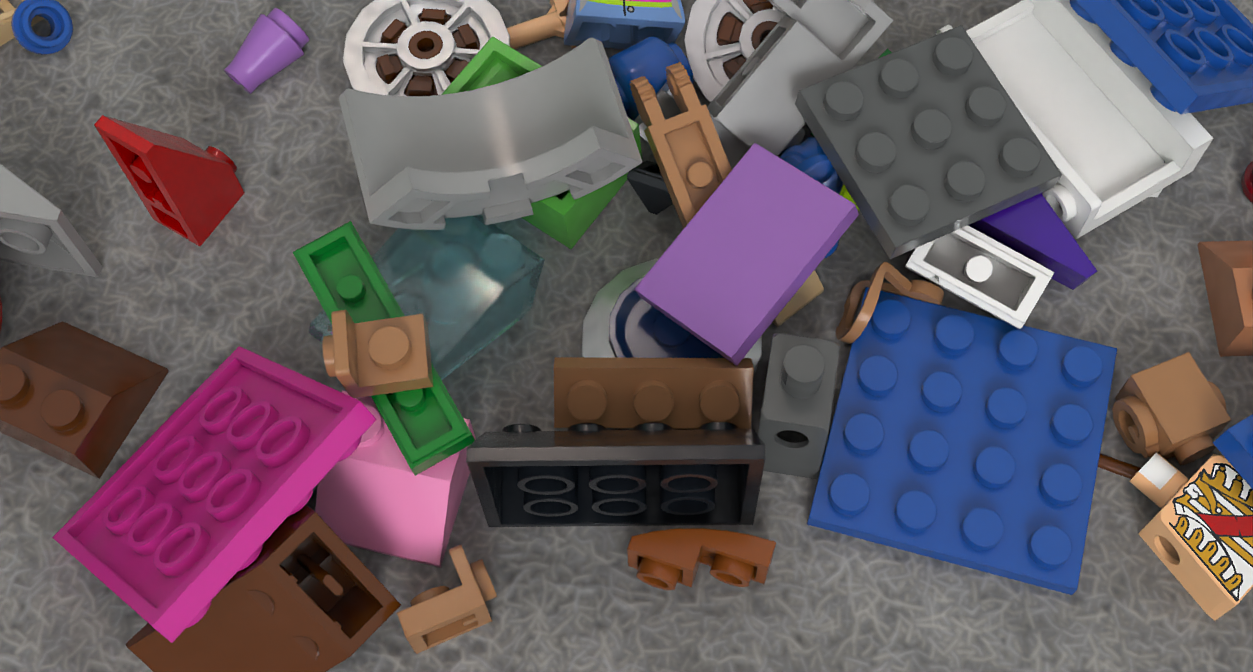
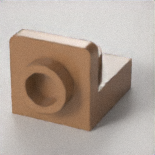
M347 310L332 311L333 335L324 336L322 342L324 363L329 377H337L351 397L360 398L433 387L429 330L423 313L354 323Z
M462 545L449 549L462 585L451 590L447 586L426 590L411 600V607L397 612L405 637L416 654L492 622L485 602L496 598L497 594L483 560L480 559L469 564Z

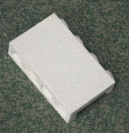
M1022 0L966 32L1061 172L1062 176L1054 188L1042 192V195L1075 239H1078L1192 172L1213 140V137L1191 113L1180 115L1178 112H1173L1161 105L1150 91L1152 83L1137 67L1127 65L1112 52L1109 46L1111 39L1097 24L1088 22L1079 16L1071 7L1070 0ZM946 25L937 30L936 35L953 28L951 25Z

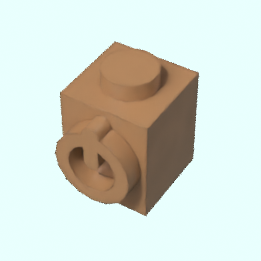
M1190 352L1131 375L1116 395V402H1114L1112 408L1115 426L1126 445L1133 452L1141 453L1144 458L1150 457V459L1158 452L1166 460L1175 457L1180 465L1194 462L1212 452L1216 448L1213 444V439L1231 421L1226 412V402L1221 391L1214 383L1206 380Z

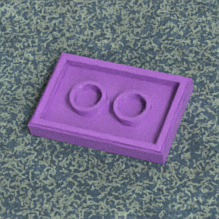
M754 143L634 290L644 301L737 366L859 215L858 210L851 201Z

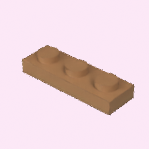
M555 357L554 428H569L580 423H594L605 428H634L639 424L657 422L667 424L673 429H699L701 425L710 422H728L735 424L738 429H751L754 373L752 358H743L736 366L726 358Z

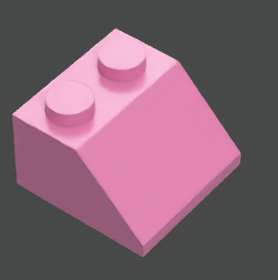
M342 390V393L350 396L347 391ZM372 397L355 398L361 401L377 420L362 435L357 449L346 459L337 462L318 483L315 512L346 545L441 568L470 474L466 462L467 447L415 476ZM463 418L476 440L470 419Z

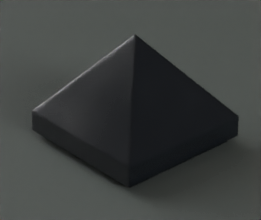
M646 160L628 172L627 179L648 212L657 215L673 204L658 164Z

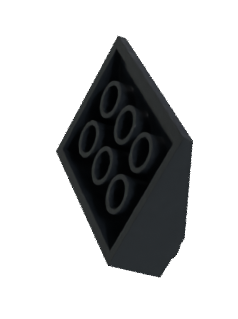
M657 422L639 424L633 430H607L599 424L580 423L570 426L568 431H541L539 427L530 424H512L504 427L502 432H484L467 447L466 462L488 527L753 525L765 464V444L754 429H738L735 424L728 422L706 423L701 425L698 430H672L671 426Z

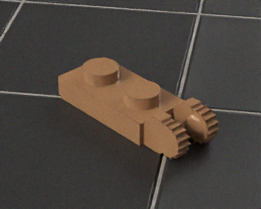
M681 62L666 67V80L676 105L682 114L665 120L657 101L655 90L645 76L631 80L630 89L640 117L647 126L644 130L684 229L732 169L706 104L701 106L687 70Z

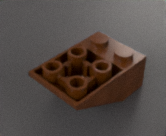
M305 505L301 510L288 516L263 543L262 551L256 560L245 569L238 571L212 599L210 608L204 617L195 625L186 628L173 643L147 623L125 645L153 672H326L351 657L401 604L314 510Z

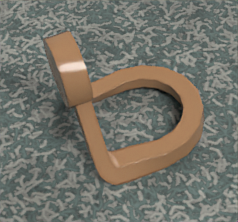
M883 262L874 270L870 280L860 281L850 290L844 305V314L836 328L835 336L838 340L848 344L855 342L864 331L875 310L880 291L942 305L944 291L939 286L927 281L908 280L893 265ZM884 278L888 280L890 283L883 282ZM868 287L869 289L862 308L853 323L862 292Z

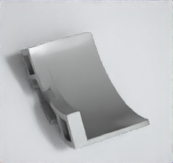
M588 38L568 53L538 69L519 77L475 90L444 95L405 97L367 93L348 88L339 96L370 224L412 230H444L446 225L445 218L482 215L485 225L510 221L533 215L531 203L555 196L567 190H570L573 200L578 199L609 184L642 163L603 43L595 38Z

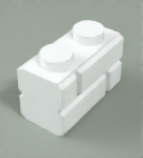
M968 225L915 248L905 265V268L1018 329H1021L1054 274L1048 268Z

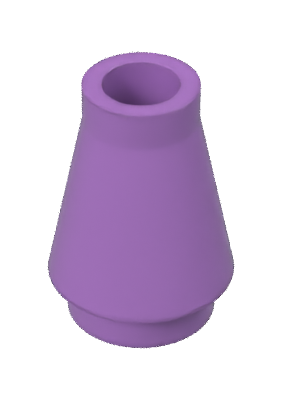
M274 8L267 16L264 14L259 15L234 59L224 69V72L235 83L241 84L244 90L251 94L259 85L304 55L302 48L308 43L309 37L288 15L280 9Z

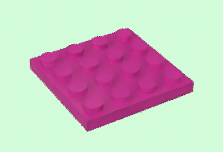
M239 346L52 538L154 629L173 643L186 628L195 625L204 617L210 608L212 599L238 571L245 569L256 560L262 551L263 543L288 516L295 514L307 504L315 486L337 462L346 459L357 449L362 435L377 419L361 401Z

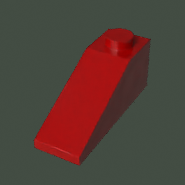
M104 115L94 124L153 220L200 247L244 194L235 175L237 166L226 154L217 148L208 146L206 150H203L184 138Z

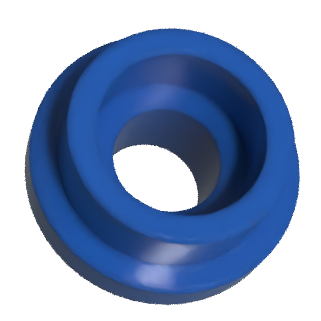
M25 0L18 5L12 16L11 26L16 40L22 47L32 53L47 55L58 52L71 39L73 32L71 17L65 7L56 0ZM35 16L43 17L49 22L51 32L47 37L39 36L33 31L31 22Z

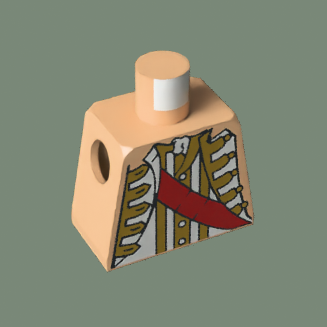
M1156 452L1129 481L1161 508L1138 534L1205 613L1216 621L1234 608L1253 587V489L1222 455L1213 454L1188 479Z

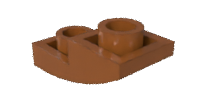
M677 528L652 531L631 537L627 548L628 566L638 569L636 576L639 580L663 590H674L677 583L692 587L700 563L711 566L710 574L714 578L733 586L747 587L750 580L765 584L776 542L749 534L705 528Z

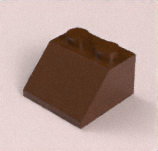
M59 322L1 347L0 432L100 479L169 370L66 322Z

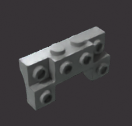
M768 0L784 15L783 18L707 107L731 169L737 165L754 143L781 157L786 149L799 145L805 135V130L802 127L806 123L795 105L799 90L853 69L894 20L872 0ZM666 82L656 94L665 120L682 114ZM639 114L634 122L639 124L640 136L648 142L644 132L647 126Z

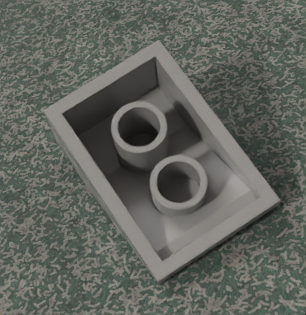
M0 164V261L99 277L103 266L62 210Z

